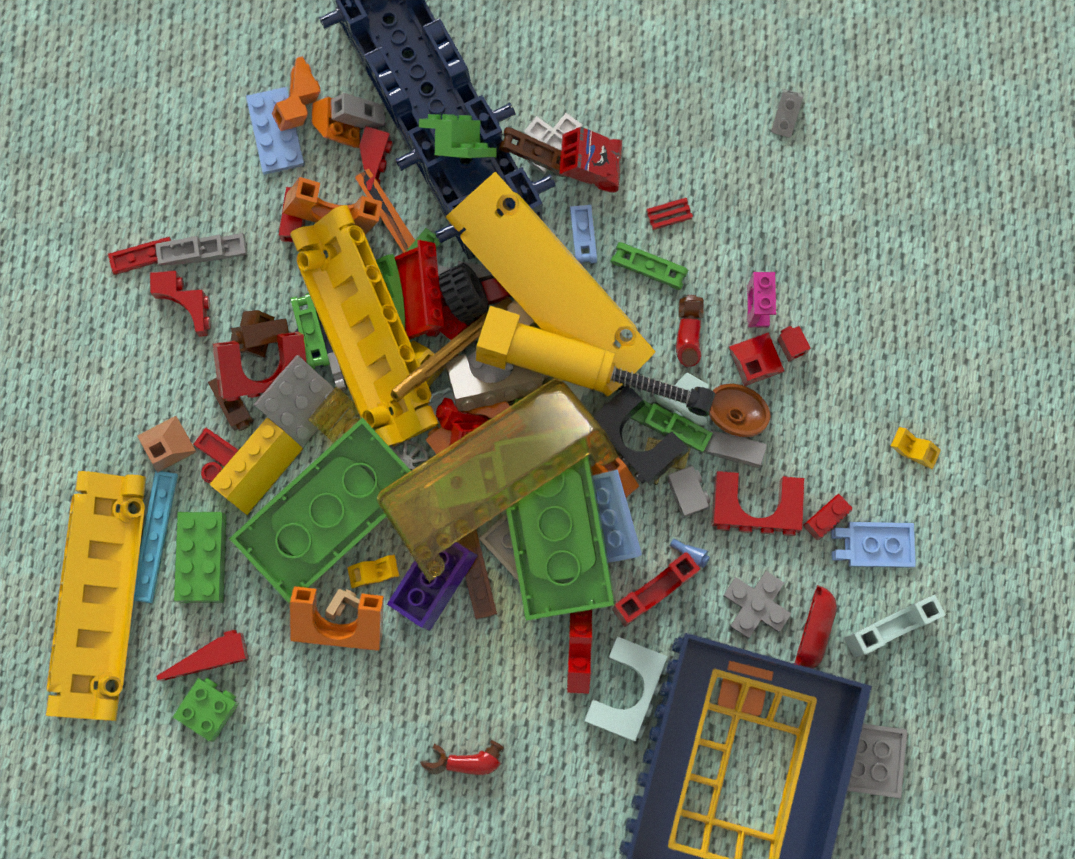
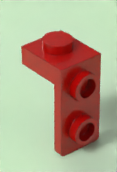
M445 397L441 405L436 409L435 416L443 429L452 431L453 423L489 422L487 417L458 411L453 400Z

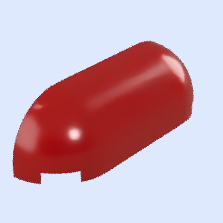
M816 586L794 664L811 669L816 668L824 658L837 612L835 597L825 587Z

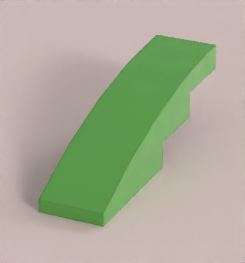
M389 254L377 259L376 262L405 329L404 302L400 277L394 254Z
M643 400L645 405L630 418L664 436L673 431L686 446L702 453L713 434L681 415L671 413Z

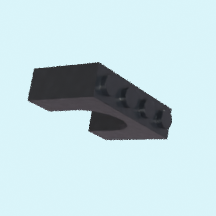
M627 385L589 420L594 424L591 427L592 430L599 437L603 434L608 441L605 444L614 452L618 450L622 455L620 459L628 468L632 466L637 471L634 474L642 484L647 482L651 486L689 450L673 431L648 451L637 452L625 446L622 437L623 428L626 422L645 405L643 399Z

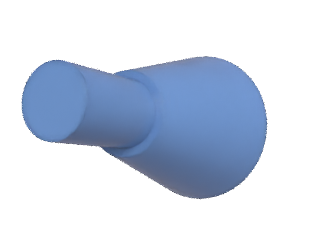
M673 539L670 544L672 548L681 552V554L687 551L699 568H704L710 559L707 555L708 550L685 545L676 539Z

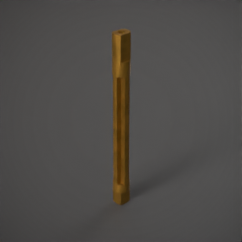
M506 297L493 307L507 311L508 305L513 301ZM488 311L410 373L405 380L392 389L391 397L396 402H399L414 388L419 387L478 339Z

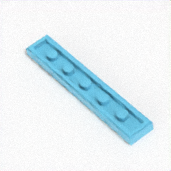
M155 470L140 545L133 601L153 604L178 478L177 473L163 471L157 473Z

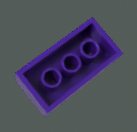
M434 529L387 605L419 627L431 631L478 555L443 532Z

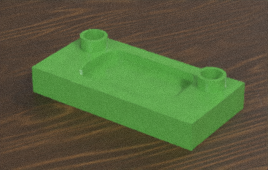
M361 418L229 539L290 604L294 586L310 587L414 492L422 482L364 418Z
M580 427L495 443L526 621L615 605V594L585 429Z

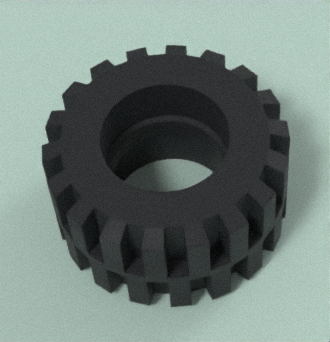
M463 262L439 274V285L442 295L449 309L459 321L465 323L488 311V300L485 290L476 273L469 265Z

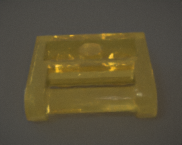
M335 387L310 416L308 421L327 439L335 443L340 432L359 413L355 403L344 392ZM344 414V416L339 420V422L333 427V425L338 421V419Z

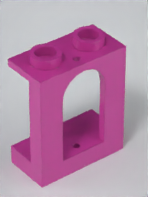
M753 272L747 285L748 327L769 328L770 315H776L775 272Z

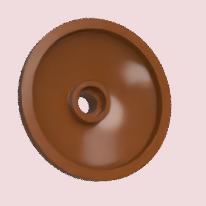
M723 384L712 390L715 393V398L709 416L720 429L739 437H753L766 429L770 421V410L765 400L757 392L739 384Z

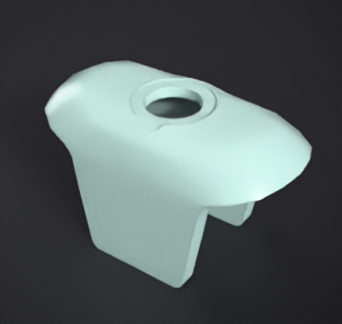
M685 373L675 385V387H683V389H689V391L695 387L708 388L707 383L689 373ZM653 394L656 402L670 412L677 413L699 426L708 424L705 416L691 413L685 403L680 404L679 401L675 402L673 399L669 400V398L658 397V395Z

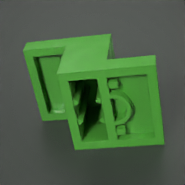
M428 114L427 119H419L420 128L435 129V155L462 158L496 157V148H489L488 143H480V120H472V116L459 115L458 119V116L454 114H442V118L441 115Z

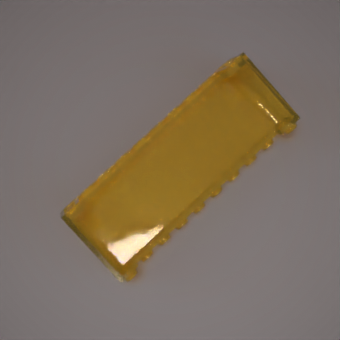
M555 378L381 490L377 496V502L430 582L444 570L445 565L439 555L440 552L589 454L592 455L599 465H606L618 458V455L604 429L563 380Z

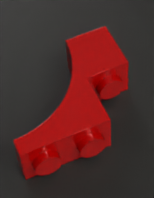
M176 271L151 272L150 292L155 299H166L183 306L193 319L197 335L199 337L208 336L207 330L211 329L210 317H207V309H210L209 296H206L203 290L180 291L184 290L183 278H180Z
M592 609L570 613L567 693L589 694Z

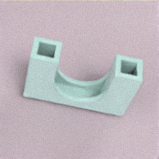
M932 595L846 636L844 639L855 658L865 655L885 645V643L933 622L946 614L936 595Z
M617 636L608 659L628 666L639 674L643 683L641 699L635 706L625 710L615 709L592 700L584 722L635 742L636 738L641 739L645 726L642 725L644 717L649 718L653 705L650 704L652 696H657L661 684L658 683L661 674L665 675L668 665V662H666L667 656Z

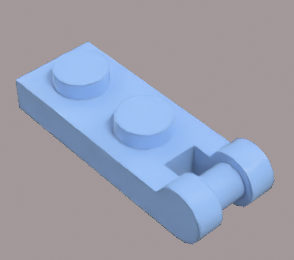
M591 205L571 206L570 214L575 258L581 265L582 262L597 263ZM589 248V253L582 254L581 249Z

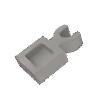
M334 352L329 353L328 358L338 392L345 391L347 388Z

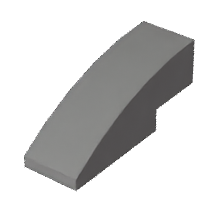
M710 431L713 434L703 453L756 468L761 466L767 444L730 434Z

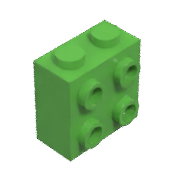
M206 677L205 680L197 679L172 717L209 742H214L239 703L235 701L236 696L227 690L221 692L216 688L218 684Z

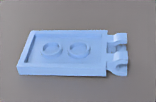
M848 522L847 528H834V530H831V539L844 538L845 550L832 551V560H848L849 567H916L914 523Z

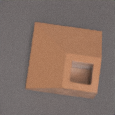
M177 416L137 435L157 473L196 453Z

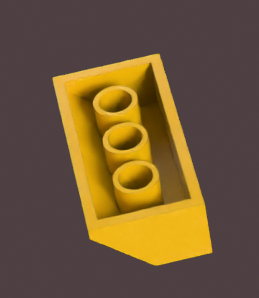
M266 418L210 483V486L244 514L248 515L301 453L303 448L269 418Z

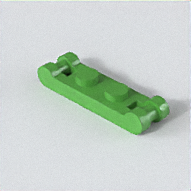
M618 242L616 246L617 252L610 260L611 264L669 285L676 290H681L683 286L682 280L689 271L687 268L628 244ZM624 254L631 255L629 260L623 258ZM670 271L676 273L674 278L669 276Z
M307 293L304 297L297 298V296L290 298L298 331L304 334L307 364L313 369L320 365H330L317 311L310 294ZM308 305V309L300 310V306ZM320 351L321 356L313 358L312 353Z

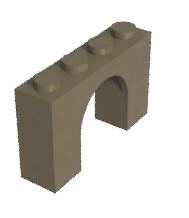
M466 354L455 356L446 364L449 383L458 411H469L474 408L491 406L496 403L543 393L541 374L512 365L513 371L506 379L495 383H486L473 376Z

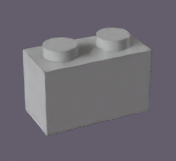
M691 466L668 475L667 480L682 518L708 509L710 498L707 491L702 490L700 485L702 478L698 470L695 471L694 467Z

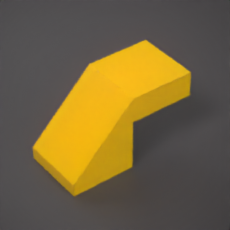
M902 427L898 428L891 447L900 455L930 469L934 468L941 452L932 441L916 438L909 430Z
M388 555L375 561L359 562L347 567L351 589L399 577L395 555Z

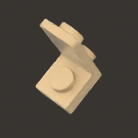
M338 589L325 611L326 617L332 621L335 620L336 616L340 617L346 608L344 602L358 609L360 599L356 598L357 595L350 590L345 589L343 591Z

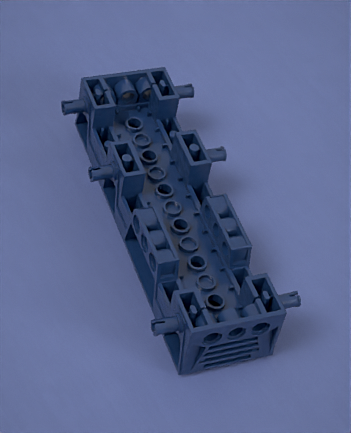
M333 0L335 10L320 16L319 20L324 30L337 23L341 24L405 142L409 153L395 158L399 169L403 171L414 164L418 166L445 217L496 172L510 189L519 194L543 221V203L539 194L556 187L554 180H551L552 176L548 174L546 177L533 183L528 178L523 167L518 169L511 154L499 149L500 143L503 141L499 122L516 115L513 107L511 108L512 104L509 102L493 111L483 95L478 97L472 86L467 65L440 18L435 19L426 1ZM388 16H392L395 19L391 24L384 23V19ZM405 51H412L414 53L410 59H406L402 55ZM426 85L433 88V91L429 94L421 91ZM428 114L441 115V118L442 114H454L458 116V119L459 115L472 116V120H480V143H488L489 148H496V157L471 158V163L465 165L460 162L462 157L435 155V129L420 128L419 119H427ZM506 198V205L509 208H515V201L512 198ZM499 208L496 210L501 217L504 215ZM447 220L448 226L434 231L440 244L456 237L467 259L470 260L476 257L460 238V235L466 230L465 228L458 232Z

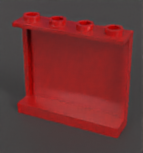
M417 240L418 247L394 257L401 282L405 331L409 340L444 327L436 245L433 242Z

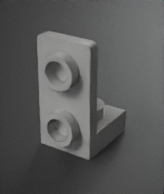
M787 89L782 90L780 103L771 130L772 133L786 137L792 136L803 100L802 93Z

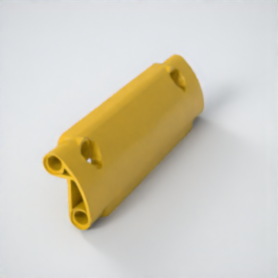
M496 172L445 217L458 232L463 228L466 229L460 235L464 244L542 330L593 345L606 351L615 352L613 363H615L616 368H622V370H627V372H633L634 374L656 352L637 331V327L522 197L513 192ZM506 198H512L515 201V208H509L506 205ZM498 208L504 214L502 217L496 211ZM628 329L632 332L633 336L626 338L622 335L621 331ZM615 340L621 344L620 347L614 344ZM611 380L609 384H605L603 393L608 397L623 384L613 383Z
M343 205L334 208L314 225L300 227L292 231L290 235L297 252H299L297 255V265L332 350L338 360L339 367L360 417L364 418L375 429V432L388 446L398 445L437 426L439 423L431 405L428 406L431 400V391L426 381L419 387L414 388L399 402H396L390 395L392 389L405 380L420 365L365 233L360 227L355 225L348 206ZM324 250L328 252V258L325 257ZM389 407H392L394 412L393 415H391Z
M78 471L75 491L83 494H73L71 499L47 679V692H55L57 696L48 695L46 716L116 721L119 695L124 681L145 510L143 503L146 483L145 476L134 474L118 476L90 471ZM129 503L137 507L136 514H131L128 511ZM117 505H120V513L116 512ZM108 680H112L115 683V689L111 693L105 688ZM94 681H98L97 690L93 688Z

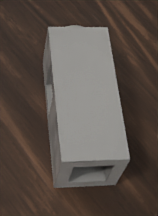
M346 93L331 99L332 120L365 129V127L378 129L385 125L384 105Z

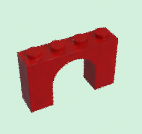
M300 332L277 334L279 365L276 371L264 380H251L244 374L239 343L228 341L212 344L219 396L226 399V401L239 400V396L245 395L248 398L261 396L260 393H264L296 355L307 363L304 334Z
M722 471L715 473L712 526H717V530L730 531V528H739V532L751 533L752 529L761 530V534H774V531L783 532L782 535L796 536V533L802 531L805 478L783 476L779 481V500L776 511L768 517L755 518L745 513L738 502L739 473Z
M686 551L647 584L635 592L632 591L613 606L612 611L623 626L627 627L693 578L701 569Z

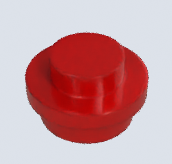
M216 462L206 463L201 470L203 480L210 484L221 472L222 467Z

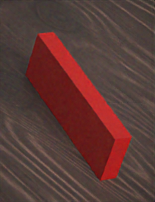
M166 237L109 253L108 257L112 273L116 275L158 263L155 244L171 241V238Z

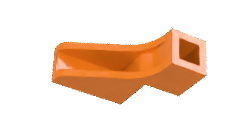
M303 56L296 59L295 67L291 70L289 97L283 101L276 102L272 111V116L280 131L302 126L308 115L305 105L316 102L321 91L319 83L315 81L309 64H306Z

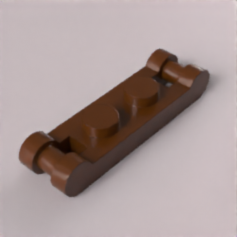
M506 127L504 129V140L501 141L499 146L501 151L510 152L554 172L557 176L566 177L559 174L560 162L559 164L556 163L557 159L559 161L561 159L560 149L513 128ZM513 139L517 140L516 145L512 143Z

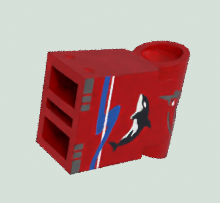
M578 127L564 133L562 136L559 174L588 184H595L598 189L603 191L617 192L619 190L622 140L610 139L583 127Z

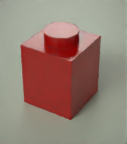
M789 326L780 331L781 334L777 340L788 362L807 354L811 349L800 326L795 328Z

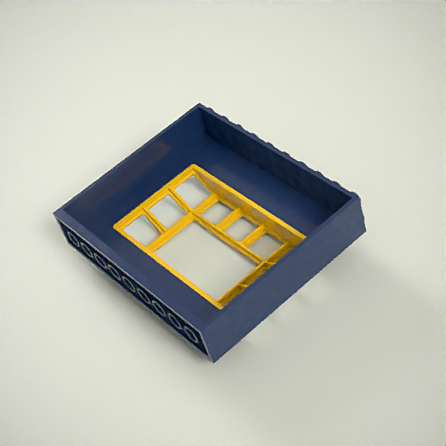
M689 633L679 635L678 638L674 639L672 651L675 652L672 660H669L666 668V673L669 674L668 680L663 682L661 687L662 703L658 704L655 710L654 718H658L656 726L651 727L648 740L652 741L650 749H646L642 762L646 763L644 772H640L637 779V785L640 786L638 795L634 794L632 798L631 808L634 811L632 818L628 817L626 821L625 831L628 832L626 841L622 840L620 844L619 854L622 855L621 859H730L708 851L712 826L737 832L734 859H742L745 835L770 841L768 859H831L872 686ZM729 661L772 671V681L727 670ZM718 677L742 684L734 709L709 702ZM751 686L775 693L765 719L741 711ZM782 696L807 702L798 728L774 721ZM707 710L731 716L725 744L700 737ZM739 719L796 735L773 834L715 818ZM698 745L722 751L723 754L716 780L691 773ZM689 780L714 788L706 816L682 809ZM680 816L705 823L701 850L675 842Z

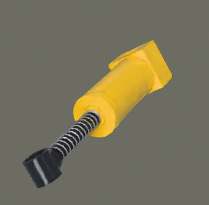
M493 306L489 308L476 346V361L504 370L508 363L588 389H594L601 393L604 391L605 384H609L612 380L613 383L618 382V384L621 383L624 386L628 385L630 388L640 389L641 392L644 390L647 393H652V395L656 394L658 397L663 396V398L673 399L675 402L679 401L680 404L685 403L688 410L693 414L699 416L710 415L715 393L708 388L695 387L689 391V389L685 390L683 387L679 388L666 382L663 383L661 380L656 381L655 378L650 379V377L640 376L638 373L634 374L633 372H627V370L624 371L622 368L618 369L615 363H613L615 352L606 351L593 345L519 323L520 315Z

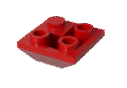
M769 332L728 347L744 386L785 371Z

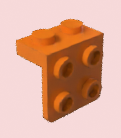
M729 661L727 669L772 681V671ZM723 678L717 704L734 709L742 684ZM752 686L749 687L741 711L754 716L761 715L766 690Z

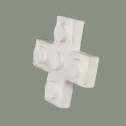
M565 113L554 128H552L536 116L526 128L524 134L561 150L563 134L582 127V124ZM528 161L530 165L541 173L545 174L548 169Z

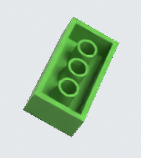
M178 512L174 601L178 603H224L227 516L223 512Z

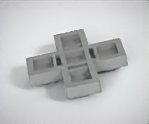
M765 571L753 589L735 577L723 595L741 607L730 627L748 639L760 621L780 632L792 614L773 602L784 582Z

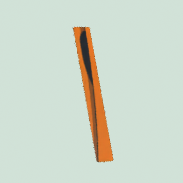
M367 169L355 176V179L367 197L382 201L380 217L404 253L413 244L415 239L376 179H374L371 191L367 189L366 182L373 176L370 169Z

